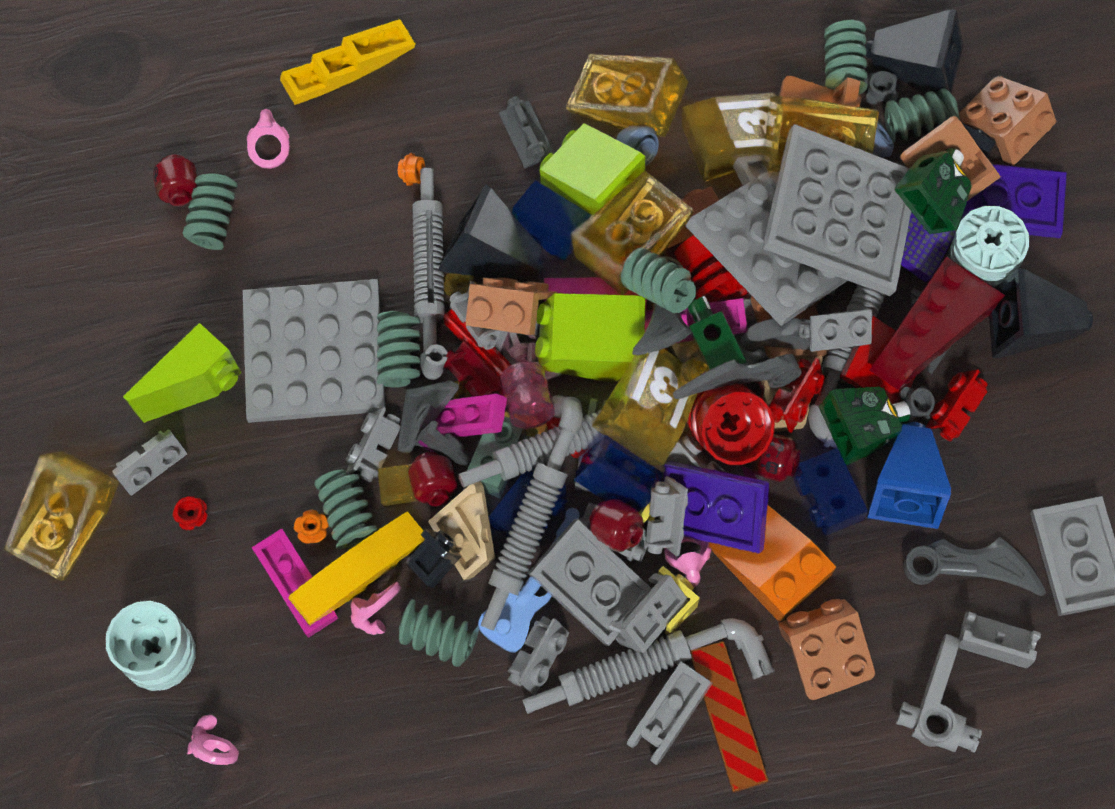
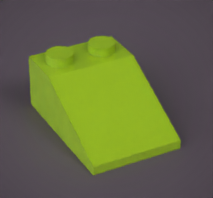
M199 323L123 397L136 415L145 423L217 397L222 391H228L236 384L241 371L229 349Z

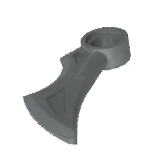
M660 256V258L663 257L670 261V263H675L680 268L683 267L680 264V262L674 258L668 256ZM654 303L648 328L633 348L632 354L642 355L667 348L689 336L691 330L684 323L680 313H672Z
M792 354L781 355L752 365L739 364L734 359L699 375L672 394L675 399H681L719 387L767 380L770 387L778 388L795 381L800 377L802 371L795 356Z
M1000 537L989 546L977 550L959 548L947 540L941 539L928 546H918L912 549L903 564L906 577L911 582L919 585L932 582L938 574L996 579L1019 586L1039 596H1043L1046 593L1043 584L1028 562ZM920 556L926 557L931 562V572L920 574L915 571L913 559Z

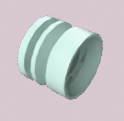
M983 206L970 211L961 220L947 257L995 288L1021 266L1029 248V233L1023 221L1012 211L1000 206Z
M154 601L135 602L123 608L112 619L106 633V650L111 662L138 687L150 691L167 690L179 684L190 673L196 659V644L191 632L168 607ZM153 648L158 650L161 648V651L158 654L155 652L151 653V650Z

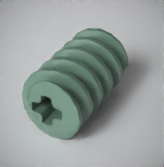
M843 20L835 22L825 30V86L834 90L849 77L860 81L858 94L863 93L867 89L868 85L866 82H863L867 78V72L863 70L867 66V61L863 58L867 53V49L863 46L866 43V37L863 34L866 31V26L863 22Z
M946 88L939 89L937 94L933 91L926 92L924 98L920 94L914 95L911 101L904 97L899 100L898 104L894 100L888 101L884 113L886 128L893 143L898 132L903 141L908 140V132L911 129L916 138L921 137V127L923 126L930 133L934 130V124L936 123L939 126L953 116L958 117L960 120L956 99Z
M202 174L195 179L198 187L192 191V201L188 207L190 213L186 216L185 221L187 225L182 233L188 241L195 245L211 250H221L224 244L216 238L225 237L227 231L219 227V225H228L230 219L221 213H231L233 209L230 204L224 201L229 202L235 199V194L227 189H236L238 185L233 179L225 175Z
M637 248L626 259L621 274V281L625 288L672 313H680L692 303L696 296V286L691 281V275L688 270L683 267L680 268L673 262L670 263V261L663 257L660 258L659 255L651 253L645 248Z
M398 311L377 314V319L380 322L377 324V332L380 335L377 337V345L380 348L377 350V358L381 361L377 363V371L381 374L377 376V383L390 388L408 386L411 379L420 377L419 370L411 369V366L420 364V358L411 355V353L420 350V345L410 342V340L420 337L419 331L410 329V327L419 325L420 319Z
M343 469L327 472L314 482L316 489L320 490L318 494L321 502H324L323 511L326 515H329L327 523L329 527L334 528L331 533L334 540L339 541L336 545L337 549L354 547L377 531L376 526H365V523L373 518L372 513L360 512L369 505L368 501L356 500L358 496L364 493L363 488H352L351 486L359 481L358 474L348 475L346 470Z
M411 599L404 611L399 626L400 644L408 645L412 641L413 649L418 651L426 645L427 655L434 656L439 651V659L446 662L452 656L453 666L460 667L469 657L475 646L479 626L471 634L467 633V621H464L457 629L454 627L455 616L451 615L443 623L441 622L442 611L437 610L432 618L428 617L429 606L424 605L419 612H416V600Z

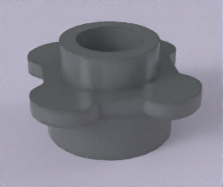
M879 71L875 74L867 75L864 82L868 85V93L866 95L868 103L877 104L879 101L888 102L894 100L896 102L898 100L899 93L895 91L897 77L893 73ZM878 87H884V90L881 91Z
M919 386L917 389L912 390L909 387H904L900 390V399L906 402L910 409L909 422L920 417L923 420L931 418L930 413L934 409L935 400L926 386Z

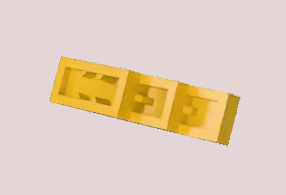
M399 19L343 37L341 46L313 54L311 63L281 72L280 81L294 105L331 92L385 66L415 47V42Z
M408 511L333 561L291 593L288 599L309 625L314 624L364 592L368 584L394 569L400 560L416 551L425 541L421 536L422 528Z

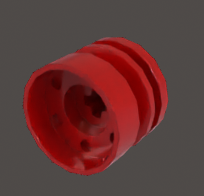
M694 235L684 241L675 251L674 258L680 262L683 268L690 272L691 281L696 286L694 300L705 296L709 302L743 297L749 294Z
M742 384L729 385L696 393L688 405L686 421L690 434L715 459L728 465H744L756 460L768 449L774 437L775 421L770 407L761 397ZM728 412V414L726 415L728 421L726 423H722L724 421L723 414Z

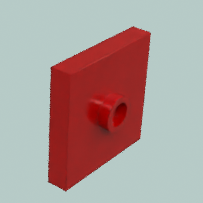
M872 316V344L853 347L840 374V378L855 388L880 386L885 390L891 404L902 401L899 397L900 390L869 371L895 332L894 329ZM914 377L912 380H910L906 385H904L902 388H904V387H909V388H911L915 377Z

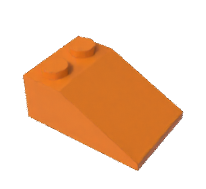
M767 505L764 550L759 554L709 542L711 551L778 622H781L811 595L836 569L833 562L807 536L769 505Z

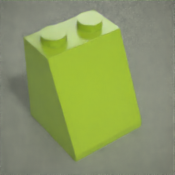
M585 123L577 131H570L564 138L559 150L555 154H548L541 162L539 169L541 184L600 231L645 185V155Z
M554 293L540 304L536 319L537 324H540V333L535 345V355L538 357V370L615 383L644 363V354H632L633 348L645 333L644 297L634 295Z

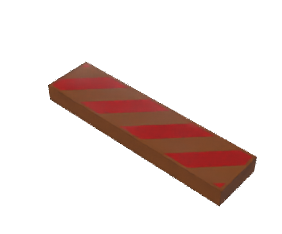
M724 641L690 651L694 671L713 683L703 697V701L732 793L768 783L764 765Z

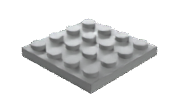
M794 124L788 132L762 249L885 295H892L897 288L911 215L910 209L894 189L908 172L909 168Z
M775 166L692 216L687 222L686 227L782 326L848 280L762 249L780 168Z
M378 279L243 290L246 419L248 423L374 413L382 407L386 408L385 387L383 384L377 383V376L381 374L377 371V363L381 361L377 358V350L380 348L377 345V337L380 335L377 332V324L380 322L377 319V314L381 313Z

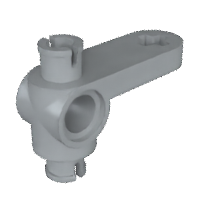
M945 634L938 650L920 708L903 702L896 724L913 729L911 736L917 738L924 745L930 747L938 746L955 752L957 747L960 746L975 753L979 744L977 740L981 738L982 730L965 725L966 717L953 713L951 709L940 704L960 643L959 638ZM936 717L940 719L944 725L943 734L930 732L926 724L927 718Z

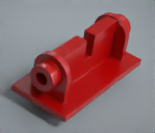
M815 358L812 364L806 359H800L798 362L802 371L800 377L792 383L783 386L792 389L791 393L778 389L769 404L774 421L779 423L781 419L784 420L790 433L793 432L798 422H802L805 419L809 402L814 394H818L823 387L825 377L817 358Z
M978 369L960 372L950 380L947 386L949 391L943 400L935 404L933 411L930 413L931 419L927 423L926 428H940L942 430L940 432L941 437L948 441H952L953 438L960 436L971 418L961 409L964 406L968 411L975 412L987 394L986 387L988 384L983 379L977 377L980 373Z

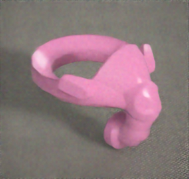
M269 109L261 111L258 123L254 128L250 129L246 140L248 154L254 164L261 168L272 169L280 166L288 157L290 137L286 129L275 121ZM264 135H273L281 143V152L273 160H263L256 153V142Z
M684 536L681 543L693 542L698 544L701 548L700 553L688 552L678 558L665 548V559L671 567L683 572L685 578L693 587H696L700 582L699 572L710 558L711 548L709 547V542Z
M394 582L381 593H373L368 601L357 597L353 598L350 604L352 612L350 617L354 627L360 628L367 634L385 633L386 627L380 620L377 619L370 623L368 618L397 595L401 589L400 584Z
M213 715L202 716L192 729V741L188 744L187 754L193 753L195 757L217 765L235 763L239 754L237 748L230 741L206 732V730H212L216 726L217 719ZM215 748H218L219 750L227 753H217L212 751Z

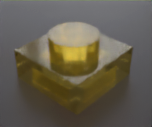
M411 464L378 469L380 497L383 506L417 501L413 495L408 474Z

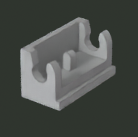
M654 573L649 578V581L654 584L656 583V585L623 623L612 621L608 626L610 630L619 633L615 639L620 645L644 653L665 629L667 624L688 602V598L670 575L666 574L664 576Z
M968 611L964 615L958 648L1027 669L1035 662L1037 651L1034 650L1037 641L1041 637V633L976 615V613Z

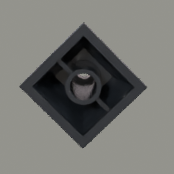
M949 9L876 30L874 39L869 38L867 41L866 57L872 59L875 68L893 73L897 79L925 93L933 91L937 94L939 89L946 88L952 94L964 46L957 10Z
M484 185L460 221L439 266V270L445 273L482 278L517 279V282L524 283L529 276L535 278L538 275L544 260L539 258L542 248L493 189Z
M1018 268L995 287L996 290L1005 296L989 315L993 358H1003L1074 339L1085 331H1089L1092 327L1093 315L1088 310L1087 302L1026 269Z

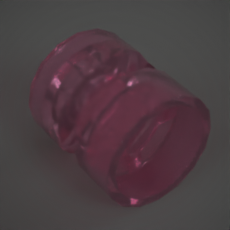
M526 361L511 365L503 371L500 376V383L503 395L507 398L506 407L511 423L518 428L530 429L550 421L555 414V407L551 393L548 390V382L543 367L536 362Z

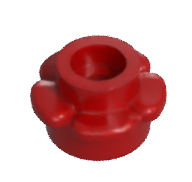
M184 497L175 505L173 518L176 522H179V526L182 529L193 530L196 526L200 527L206 522L207 505L200 498ZM189 511H194L193 516H188Z

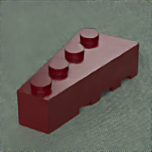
M946 256L869 371L900 390L934 359L941 356L957 340L964 337L974 326L987 318L1005 295Z

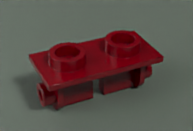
M466 340L462 342L455 353L452 350L447 352L446 357L448 358L444 368L449 370L459 382L462 381L465 384L464 387L473 397L499 394L505 397L509 392L510 388Z

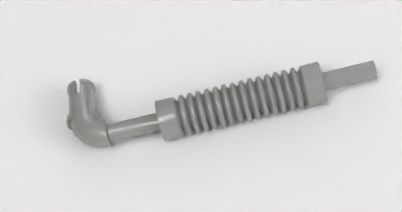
M422 168L420 170L421 200L412 205L415 285L414 317H418L420 323H423V353L420 355L421 370L426 378L435 380L441 377L448 358L446 357L448 354L447 350L443 346L437 345V323L442 322L445 317L444 273L439 270V266L444 258L442 238L443 208L442 203L434 200L433 169Z
M857 284L845 312L872 309V316L876 317L886 295ZM854 346L830 349L827 352L828 356L825 357L821 366L822 373L826 376V379L815 404L810 405L808 414L810 429L816 438L824 443L823 446L827 448L831 446L838 449L820 412L819 406L831 390L837 389L839 382L847 383L840 378V374Z
M662 349L659 350L649 374L652 382L656 380L654 373L657 368H669ZM650 353L644 354L645 364ZM664 376L663 380L667 386L665 391L659 389V392L662 395L666 393L673 399L672 393L675 388L669 384V378ZM651 394L648 396L647 401L616 412L613 406H610L596 413L585 415L579 434L575 433L566 457L569 453L572 455L575 451L580 452L581 448L585 450L587 446L592 447L594 444L598 445L600 442H605L606 439L610 440L623 434L622 425L652 413L657 416L666 410L671 401L669 403H661ZM555 427L553 430L549 429L547 432H542L541 435H535V438L532 436L529 437V440L524 439L522 442L511 444L510 447L494 451L493 461L458 474L462 486L472 485L497 474H500L502 479L506 481L518 476L519 472L524 474L526 470L529 472L532 468L535 469L538 462L547 464L562 427Z
M557 395L549 400L554 402V405L548 404V411L553 417L561 418L559 426L562 429L547 465L537 463L532 475L535 480H530L532 486L527 487L529 491L525 493L527 499L522 500L524 505H520L521 511L517 512L519 518H515L516 524L511 526L514 531H509L511 537L506 538L508 543L504 544L506 550H501L503 556H499L500 562L496 563L498 569L493 570L488 582L495 586L496 589L481 623V626L494 631L509 593L519 595L524 583L521 578H526L524 572L529 570L526 565H531L532 562L529 559H533L534 555L532 552L537 551L534 546H539L540 543L537 540L542 539L539 533L545 532L542 527H547L545 521L550 519L547 514H552L553 511L550 508H554L555 504L553 501L558 500L555 495H560L561 492L558 489L563 488L568 474L561 472L560 469L575 433L579 434L583 420L581 403L575 397Z
M729 618L720 620L721 624L687 637H684L681 630L667 634L666 639L660 637L659 641L655 639L653 644L644 653L636 650L633 652L631 649H628L627 654L624 651L621 652V657L615 654L614 659L610 656L608 661L602 659V663L595 662V666L589 664V669L585 666L582 668V671L576 669V674L571 671L558 676L560 686L528 697L522 701L527 714L564 699L567 700L569 706L582 702L584 697L589 700L590 695L596 697L597 692L602 695L603 690L609 692L610 687L615 690L616 685L622 687L623 683L628 685L629 680L635 682L636 678L641 680L642 675L646 678L649 673L654 675L655 670L659 673L661 668L667 670L668 665L672 668L674 663L679 665L680 662L689 661L692 659L690 651L725 637L728 640H735L738 650L742 649L753 675V680L761 678L763 673L766 676L775 672L762 643L764 641L763 635H758L755 628L744 620Z

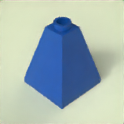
M919 422L903 424L902 431L897 436L878 477L867 518L938 529L951 496L948 477L932 429L926 428L924 424Z

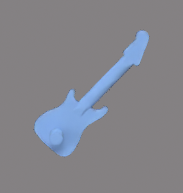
M569 508L566 511V519L556 532L557 537L554 542L574 519L579 520V512L576 508ZM530 576L519 592V595L509 593L494 631L481 626L486 611L480 616L478 620L480 632L502 649L516 653L524 645L530 621L534 614L549 602L551 595L547 592L544 596H535L541 585Z

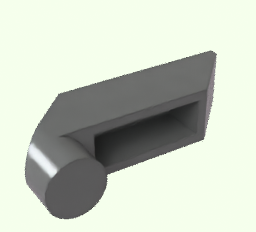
M774 318L758 322L751 326L741 337V344L749 352H756L761 346L810 350V341L801 338L799 335V326L804 324L807 319L793 318L782 326Z

